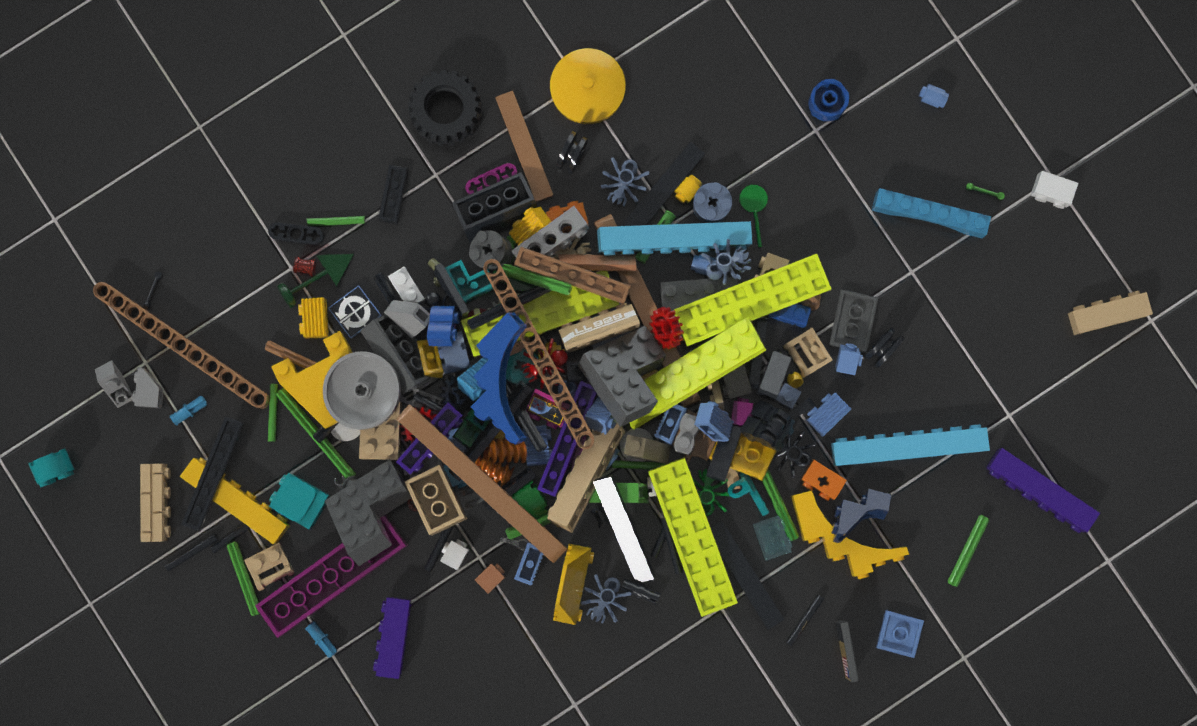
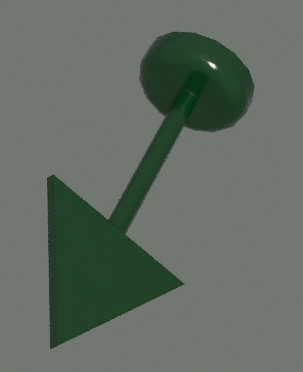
M354 254L316 255L325 270L292 290H289L284 283L277 285V288L288 306L293 308L296 305L293 294L327 273L337 286Z

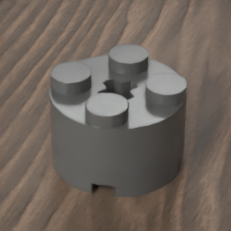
M495 231L478 232L470 245L469 257L481 268L490 259L497 260L501 266L504 264L510 265L514 255L509 239ZM490 265L488 267L489 272L498 270L497 265Z

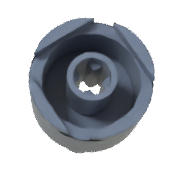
M717 182L701 186L693 200L694 214L704 223L722 222L729 214L732 206L730 192L726 187ZM709 200H711L712 202H716L715 207L713 205H708Z
M462 331L457 332V340L453 342V346H438L445 374L455 373L471 367Z

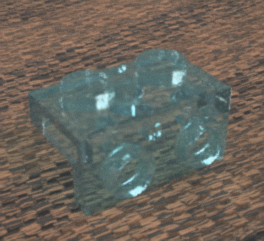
M779 516L753 524L765 561L792 552L791 540L789 537H786L784 531L785 523Z

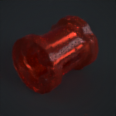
M296 257L293 273L301 272L313 276L316 260L312 259L309 261Z

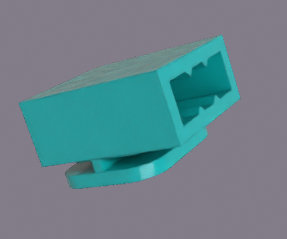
M292 473L284 474L279 482V485H281L277 492L274 491L269 499L271 502L269 507L288 519L312 530L326 506L325 500L331 496Z

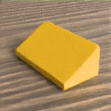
M427 339L417 341L424 376L442 378L444 371L438 346H429Z

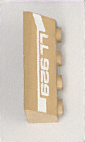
M627 303L616 306V310L609 312L606 309L598 312V316L594 318L590 316L579 319L580 322L573 325L572 322L566 323L561 326L562 329L559 330V334L566 353H570L638 329L640 322L632 304L627 305Z

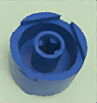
M825 79L813 88L809 97L808 104L812 116L827 122L838 119L848 106L849 93L838 80ZM827 97L830 98L831 103H827Z

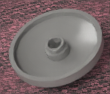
M353 352L341 357L331 366L323 384V399L330 415L340 424L357 430L372 429L386 422L395 412L401 396L400 380L394 367L383 357L371 352Z

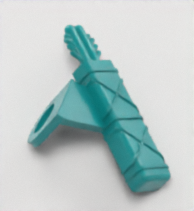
M741 473L739 475L741 479L729 486V496L739 498L749 492L761 515L765 516L769 513L765 502L749 475ZM735 487H742L740 492L732 493Z

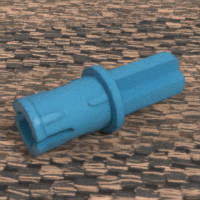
M199 396L189 404H184V407L171 414L170 418L177 426L188 417H193L194 413L207 405V401L203 396Z
M315 621L305 628L315 640V645H319L327 657L330 658L337 653V649L327 638L328 634H324Z

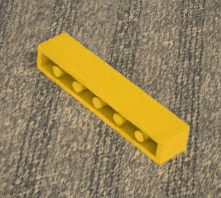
M202 457L200 459L193 458L180 477L196 488L207 460ZM224 473L213 501L272 544H277L290 526L286 523L288 519L279 513L275 515L271 512L272 508L268 504L257 502L255 500L257 497L249 491L246 493L240 489L241 485L234 480L228 481L224 478L226 475Z

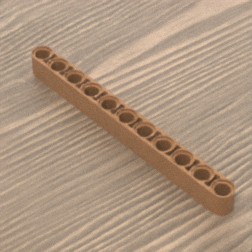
M611 214L593 222L596 230L599 227L617 226ZM615 252V255H623V252ZM637 266L636 271H617L621 282L631 285L628 296L637 315L640 316L643 326H646L651 333L650 330L653 328L649 325L652 322L650 316L654 315L653 311L657 310V307ZM659 345L666 354V358L662 363L664 368L681 358L676 347L663 349L662 345ZM698 392L681 401V406L687 408L701 401Z
M495 259L487 260L483 267L484 272L506 313L515 312L518 316L521 315L526 318L525 324L527 327L519 337L577 445L583 450L592 448L594 437L502 266ZM490 265H497L498 270L496 273L490 274L487 271ZM502 281L506 282L507 288L504 291H499L497 284ZM515 299L517 301L516 306L508 308L506 306L507 300ZM530 332L535 335V339L533 342H526L524 336ZM536 350L544 351L545 354L542 359L537 360L534 358L533 355ZM545 367H552L554 369L552 376L546 377L543 375ZM555 384L563 386V391L560 394L552 392V387ZM564 401H570L573 405L572 409L568 412L563 411L561 408ZM574 418L582 421V425L578 429L571 427V421ZM584 435L591 438V443L588 446H583L580 443V439Z
M99 282L94 286L93 293L99 300L246 402L259 409L269 406L270 397L266 392L116 288L105 282ZM107 287L108 293L105 296H101V290ZM123 298V305L117 307V300ZM138 309L139 315L133 318L132 311ZM153 319L155 325L151 329H148L147 323L149 320ZM169 330L170 337L164 340L163 333ZM181 341L186 343V347L183 350L178 348V344ZM200 351L202 357L199 361H195L194 354ZM216 362L217 369L214 372H210V364ZM228 373L233 375L230 383L225 382V376ZM243 384H247L249 387L248 392L242 394L240 391ZM258 395H263L264 402L258 405L256 398Z
M409 404L396 418L551 562L555 563L567 550L553 534L519 505L517 501L412 405Z

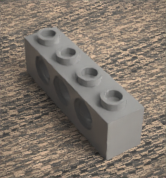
M573 206L514 248L512 253L517 258L520 247H524L530 250L540 249L541 254L553 258L558 250L561 248L564 250L572 244V240L577 237H583L589 229L588 224L575 206ZM570 226L572 230L570 233H563V228ZM549 238H556L554 244L549 245L546 243Z

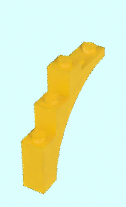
M812 491L791 496L803 541L808 540V543L820 541L819 537H822L827 558H833V561L845 559L844 555H846L852 576H857L858 579L869 577V573L873 572L872 564L877 567L885 565L886 560L893 559V562L904 560L905 555H909L907 547L877 549L861 545L847 537L841 543L833 542L834 534H831L832 525L826 520L817 506Z

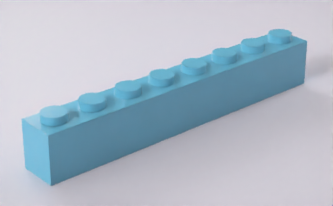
M751 221L599 227L597 230L598 253H604V256H613L615 252H623V255H633L634 252L642 251V254H653V251H661V254L672 253V250H679V253L691 252V249H698V252H708L710 249H715L713 247L714 243L717 244L719 251H726L727 239H730V248H735V250L739 247H742L741 250H747V247L752 245Z
M981 424L970 425L969 429L962 430V426L950 427V431L943 432V428L931 429V433L924 434V430L912 431V435L906 436L904 432L893 433V437L878 434L874 435V439L858 436L855 437V441L839 438L835 439L836 443H831L833 467L990 451L987 427L981 428Z

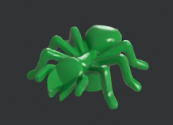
M707 469L703 471V477L701 476V470H699V478L702 479L705 485L702 486L694 479L693 482L702 489V491H697L705 515L710 516L714 512V503L724 512H727V509L715 499V496H729L728 492H713V490L728 482V479L726 478L725 482L721 481L711 486L715 479L706 477Z

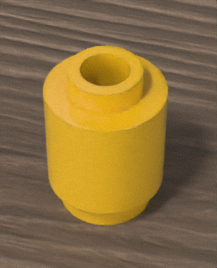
M693 175L686 177L676 188L675 197L681 203H689L701 187V181Z

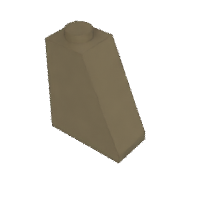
M627 435L624 454L632 458L668 464L672 446L647 438Z

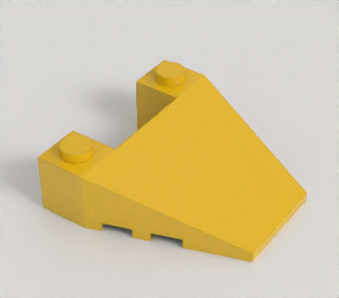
M340 331L323 339L330 356L300 372L297 371L296 366L289 358L272 366L279 384L325 429L338 422L330 415L324 403V379L331 366L338 359L353 353L346 338Z
M568 544L553 621L576 625L577 621H581L583 610H580L579 607L588 563L592 564L594 552H591V548Z

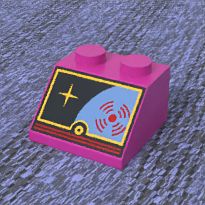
M535 389L526 410L530 413V418L538 422L540 419L547 421L546 425L555 430L557 427L562 428L565 420L552 396ZM563 402L561 408L563 411L568 412L571 405Z

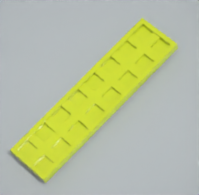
M814 254L674 309L676 311L675 316L680 317L678 321L683 324L681 326V330L684 331L682 334L686 345L690 346L721 334L747 317L754 321L830 291L831 286L818 255Z
M608 271L596 272L597 274L610 278ZM572 286V291L569 295L550 291L524 304L523 307L539 335L559 328L566 323L579 321L583 317L596 315L598 312L606 309H613L620 304L619 302ZM506 314L474 330L470 329L467 321L475 316L461 320L474 357L481 355L476 345ZM521 315L518 316L525 323L526 318ZM529 332L524 337L531 338L535 335Z
M748 317L646 378L644 382L658 402L651 413L630 422L631 428L635 430L765 352L766 348L751 320Z
M685 458L649 470L651 482L701 617L737 604V599Z

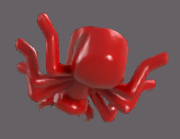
M551 338L548 353L557 370L566 375L565 370L557 366L564 365L568 355L563 350H556L551 354L554 339ZM537 350L542 359L544 357L542 350ZM524 352L523 355L530 358L529 354ZM526 363L521 367L530 366L523 373H529L525 378L534 376L529 381L531 383L537 379L539 372L535 365ZM545 367V368H544V370H543V375H544V376H545L546 370L548 371V373H549L550 376L553 375V373H552V371H551V370H553L552 367ZM541 378L540 389H543L544 382Z

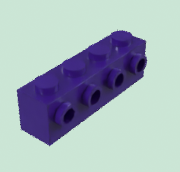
M447 402L430 423L448 438L450 436L448 431L452 427L456 429L463 421L461 419L463 414ZM416 438L398 458L396 463L411 475L413 471L418 473L424 466L422 461L426 457L430 459L433 453Z
M387 597L386 601L382 603L381 612H384V620H380L379 632H382L381 640H377L376 651L379 652L378 659H375L373 666L376 676L394 679L401 678L412 600Z

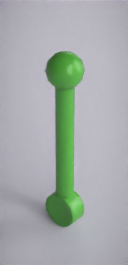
M972 183L966 185L968 190L973 189L995 196L998 200H1002L1005 197L1002 192L995 193L976 187Z

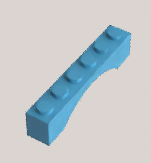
M881 188L875 194L872 211L928 221L978 238H983L987 235L991 216Z

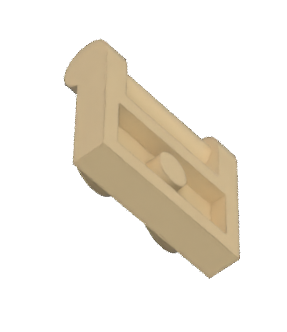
M813 328L783 345L785 351L788 350L801 371L800 375L802 378L832 361L831 356ZM799 343L812 364L810 368H807L794 346Z
M277 543L244 560L258 591L265 589V586L287 575L291 576L294 574V570L281 543ZM281 563L283 564L284 569L261 580L259 574Z

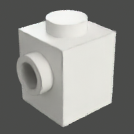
M459 539L456 542L451 540L450 543L446 542L441 552L444 555L440 561L455 570H459L470 549L466 548L467 544Z

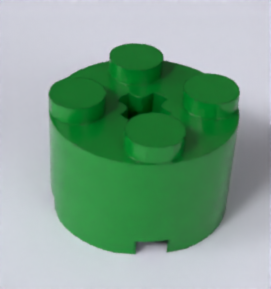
M532 479L511 495V497L538 520L548 514L550 506L546 507V502L548 501L543 493L537 490V484L532 485Z

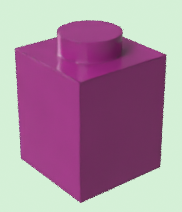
M737 398V401L732 402L731 419L734 421L732 425L742 426L748 416H752L750 413L752 412L753 403H749V399Z

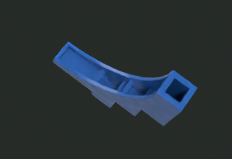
M509 312L476 345L480 350L481 356L488 359V361L473 377L477 380V385L486 391L471 408L478 419L483 421L492 419L493 425L506 434L505 438L510 443L516 445L522 443L527 437L516 423L508 403L506 370L511 351L527 325L515 312Z

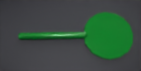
M749 185L742 190L739 201L744 210L754 213L758 247L761 248L762 243L757 212L765 208L768 196L762 187Z

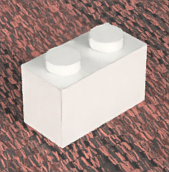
M1041 171L1037 174L1031 196H1034L1037 201H1048L1053 203V206L1064 209V207L1067 208L1072 204L1078 183Z
M405 267L388 276L404 302L418 303L420 305L425 303V298Z

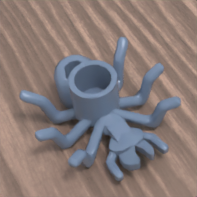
M612 157L611 161L618 177L612 176L606 171L602 173L609 179L616 180L619 183L601 185V189H610L618 186V190L611 192L607 200H610L613 195V203L618 198L617 205H619L624 199L623 206H625L627 199L624 190H626L629 196L635 202H638V199L632 194L628 186L646 191V187L637 186L632 182L649 175V171L634 177L638 168L634 160H626L620 171L615 158Z
M727 239L726 253H720L717 244H713L717 256L716 261H713L705 253L701 254L710 263L706 270L707 276L710 279L719 280L724 274V285L727 282L728 272L731 273L735 280L737 278L741 279V276L735 274L732 267L741 273L751 270L750 266L740 268L736 265H746L751 262V259L747 260L749 252L744 253L746 249L741 250L742 247L736 249L733 257H731L730 239Z
M595 574L594 577L600 593L584 587V590L600 599H589L580 603L581 605L589 603L599 604L594 608H589L586 613L588 616L592 611V620L597 616L596 622H598L603 615L601 621L603 624L606 618L604 607H606L613 621L617 622L609 604L627 611V608L614 600L617 597H625L632 594L631 592L615 594L620 589V582L615 577L608 578L604 582L603 588L598 575Z

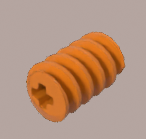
M500 438L493 439L484 450V460L488 463L491 457L492 462L495 463L498 457L499 462L503 463L506 457L507 463H510L512 458L514 463H518L520 458L521 463H525L527 458L526 444L523 441L515 445L506 438L502 440Z
M481 455L475 461V464L491 479L494 478L496 483L501 481V487L510 480L515 469L514 466L509 470V463L502 467V463L498 462L495 464L492 460L487 463L484 460V456L481 458Z

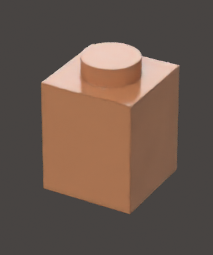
M491 563L475 581L489 594L505 578L503 575L505 570L498 563L496 565Z

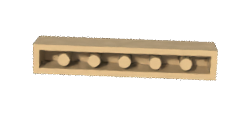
M616 423L613 429L610 428L607 434L592 429L594 437L593 447L588 450H582L581 454L577 456L575 466L568 473L565 485L559 490L555 504L548 511L547 519L553 525L573 533L596 489L593 481L602 477L625 433L623 427H620L618 423ZM590 437L586 439L584 446L590 445Z

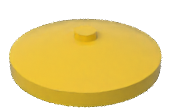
M585 48L567 54L557 63L551 75L550 92L556 108L566 118L577 123L595 124L608 119L619 109L625 95V77L620 65L609 54L597 49Z

